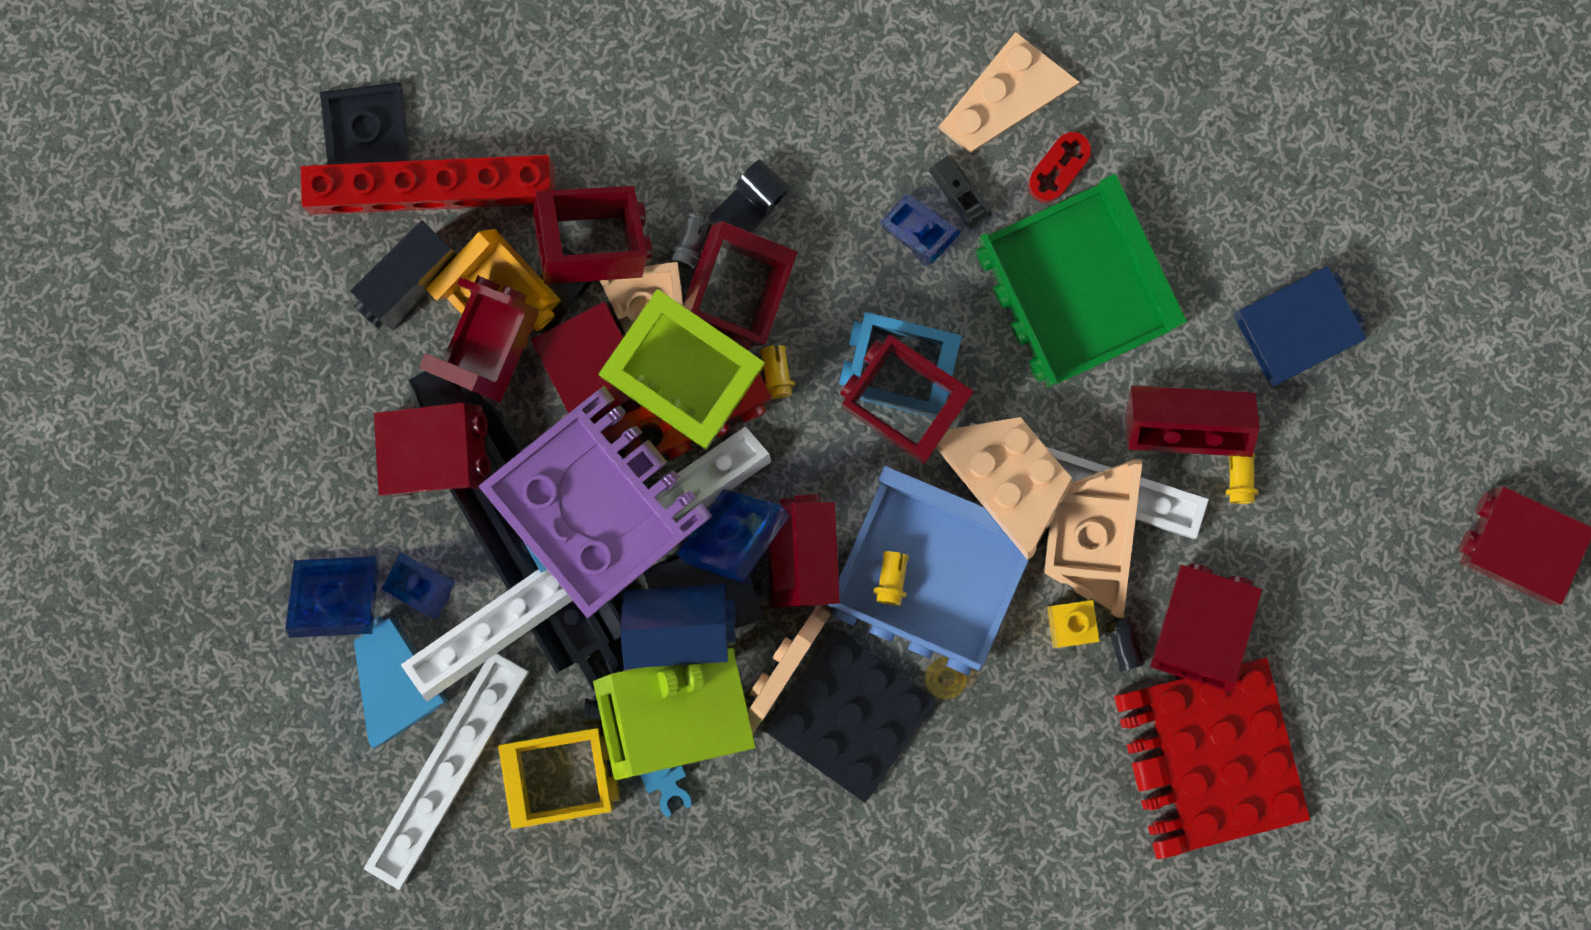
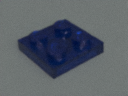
M723 489L708 510L712 517L688 537L677 554L685 564L744 582L790 515L782 505Z
M377 557L294 560L285 626L288 637L373 634L379 574Z

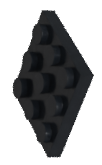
M834 629L763 731L866 803L937 700L843 633Z

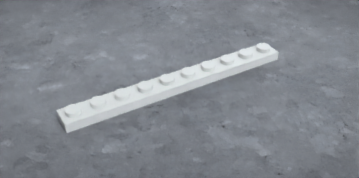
M745 426L677 473L680 478H678L676 484L658 495L656 500L666 510L684 492L687 493L691 490L697 498L672 518L677 523L699 504L702 503L706 508L771 463L770 455ZM538 569L402 663L401 666L427 702L570 603L572 599L548 570L540 573Z

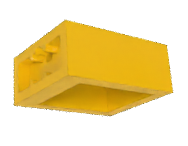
M601 727L498 745L511 829L612 812L615 809L614 802L620 801L618 780H614V776L609 777L607 760H610L605 735H602ZM590 740L600 801L531 813L521 752Z

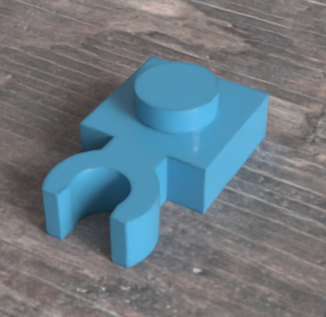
M683 765L640 775L648 793L660 789L662 794L660 809L666 817L672 815L668 805V801L672 796L681 797L686 808L692 806L690 794L685 789L679 787L676 782L687 776Z

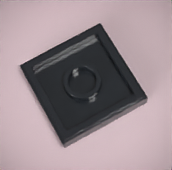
M401 82L320 92L328 165L411 161L403 85Z

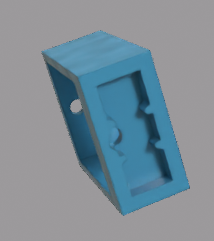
M865 312L863 322L854 321L849 345L856 346L853 362L844 361L839 385L845 386L853 374L860 378L863 359L872 328L940 344L941 350L937 367L950 376L953 375L962 335ZM932 383L927 402L868 387L860 400L936 418L946 403L948 392Z

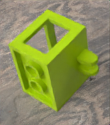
M657 289L598 375L707 450L763 369L765 362Z
M733 648L728 649V662L643 667L613 673L593 681L614 780L756 748Z

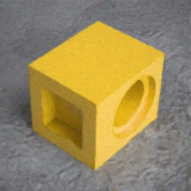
M1093 600L1047 607L1053 648L1099 642Z

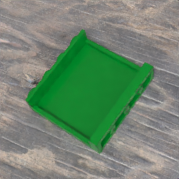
M1116 173L1100 180L1098 185L995 233L990 235L985 233L979 238L980 248L975 250L977 258L985 272L992 270L998 283L993 286L995 296L1002 309L1010 308L1016 320L1010 324L1013 334L1020 346L1027 344L1033 356V359L1028 361L1031 372L1038 383L1045 381L1048 389L1181 328L1187 323Z

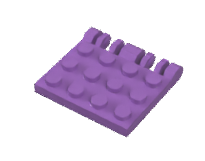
M605 386L597 390L479 485V488L587 619L712 517L701 503L677 523L672 519L697 498L691 490L680 495L675 500V503L666 510L656 500L658 495L669 490L680 478L674 470L664 476L649 490L643 483L668 463L650 440L644 442L626 458L622 459L618 453L643 433L638 426L627 429L613 444H610L603 436L602 432L610 426L617 424L626 413L620 405L593 424L591 420L615 401V398Z

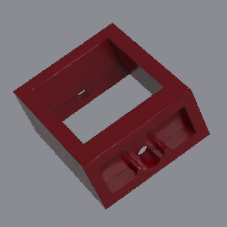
M635 186L536 191L533 219L544 284L643 278L646 261L652 260V243L650 236L643 235L642 226H645L646 212L644 202H637ZM622 218L627 246L626 252L563 256L558 222Z
M723 221L713 224L683 306L746 350H750L751 346L765 345L798 252ZM721 246L771 266L749 330L699 310Z
M889 335L884 343L878 339L874 342L863 359L869 365L859 378L853 374L841 390L840 395L845 398L841 408L922 464H925L974 391L892 335ZM891 354L951 395L918 444L857 404Z
M819 494L796 495L794 498L779 499L780 506L766 509L770 608L840 604L835 502H820Z

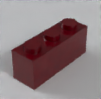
M1131 385L1126 409L1128 450L1253 457L1260 430L1256 393Z

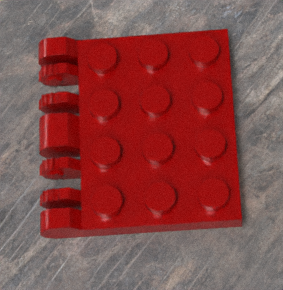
M1267 657L1242 663L1237 682L1231 692L1181 678L1114 695L1118 712L1147 705L1150 706L1151 710L1120 719L1122 728L1132 729L1153 721L1157 733L1156 737L1131 741V743L1126 745L1128 753H1138L1160 747L1162 755L1131 762L1138 792L1169 784L1172 792L1141 800L1143 810H1156L1175 803L1178 818L1153 822L1148 826L1149 834L1158 835L1182 829L1183 834L1152 842L1156 859L1168 858L1191 850L1310 821Z

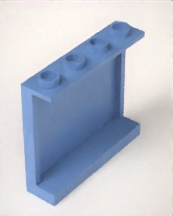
M884 466L878 480L880 486L839 578L840 604L828 605L834 608L831 616L853 626L857 619L872 625L869 633L890 642L893 641L895 635L910 641L908 650L931 659L933 652L949 658L946 664L947 667L969 676L972 669L981 672L1030 559H1026L984 507ZM884 551L899 552L901 556L902 554L909 555L903 588L907 596L902 598L900 606L876 602L877 594L873 592L874 588L879 586L883 561L882 554Z

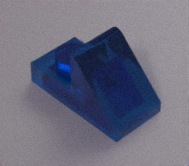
M907 193L879 222L888 234L908 247L924 267L933 264L961 234L958 228Z
M400 552L382 590L419 612L437 619L441 609L449 599L455 581H453V578Z

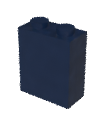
M1328 266L1254 302L1233 315L1271 388L1366 340L1363 333L1366 331V326L1362 316L1356 309L1351 310L1344 297L1347 294V290L1343 280L1336 272L1332 273Z
M725 584L624 591L620 628L624 669L728 662V645H736V615L734 599L726 600Z

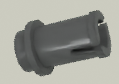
M686 214L677 245L672 246L670 250L673 254V262H678V265L686 268H695L696 263H699L701 257L700 251L708 228L711 226L710 220L704 219L702 221L703 217L700 215Z

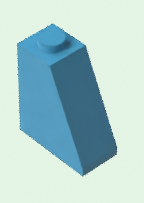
M382 616L373 619L360 628L363 635L354 641L368 742L373 749L381 747L449 702L443 691L426 702L401 666L402 663L418 652L396 618H388L384 621Z

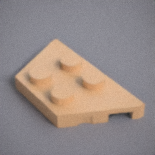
M1021 417L948 429L936 446V449L1026 559H1030L1036 551V545L1044 530L1052 522L1057 506L1065 498L1072 484V477Z
M1137 459L1072 482L1065 498L1055 510V516L1049 525L1045 574L1060 583L1072 586L1076 593L1088 600L1090 598L1108 608L1111 614L1118 618H1124L1142 461Z
M825 606L815 607L794 641L785 637L773 656V659L779 662L772 675L769 676L763 672L749 694L756 698L748 710L752 734H754L833 612Z

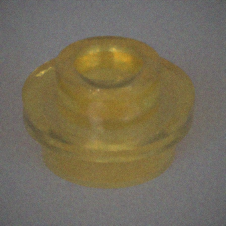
M947 657L933 661L925 674V683L928 690L934 696L941 699L957 697L962 693L967 683V675L946 666L949 659ZM944 670H949L954 675L953 683L947 687L942 686L938 680L939 674Z

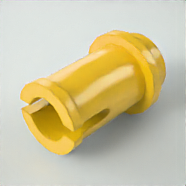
M778 345L776 350L775 346L760 349L762 361L765 362L763 367L765 385L772 397L771 399H782L792 396V388L795 387V382L790 380L786 346Z
M1255 453L1253 457L1228 456L1230 489L1226 490V495H1230V503H1255V495H1259V490L1254 489Z
M884 551L882 554L883 561L879 586L874 588L873 592L877 594L876 602L900 606L902 598L907 596L903 588L909 555L902 554L901 556L899 552Z

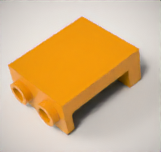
M496 229L478 232L426 288L436 301L448 299L461 314L465 309L471 292L457 285L459 277L475 282L477 275L499 284L498 292H502L504 285L528 295L525 300L526 304L540 310L531 332L534 329L540 331L555 317L552 310L561 302V299L547 284H544V281Z

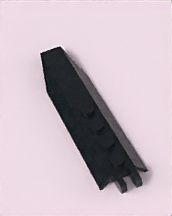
M427 371L408 380L416 408L457 403L482 406L488 424L487 434L484 436L485 454L490 462L488 478L523 451L504 417L480 394ZM464 488L450 490L507 590L538 570L524 541L481 489ZM611 600L588 619L577 605L571 601L531 629L556 674L577 664L592 691H595L593 681L599 679V677L590 667L586 657L598 650L610 674L622 672L621 666L608 645L621 637V617Z

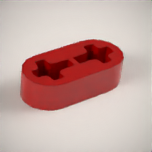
M1078 132L1063 134L1036 166L1028 180L1029 192L1035 200L1041 203L1056 201L1085 166L1091 155V146L1084 135ZM1074 142L1078 143L1081 146L1078 153L1082 158L1079 160L1073 157L1064 167L1059 163L1065 154V149L1062 145L1065 143L1071 146ZM1053 169L1060 172L1054 181V186L1057 188L1055 192L1050 189L1045 193L1039 191L1040 181L1037 179L1039 175L1046 178Z

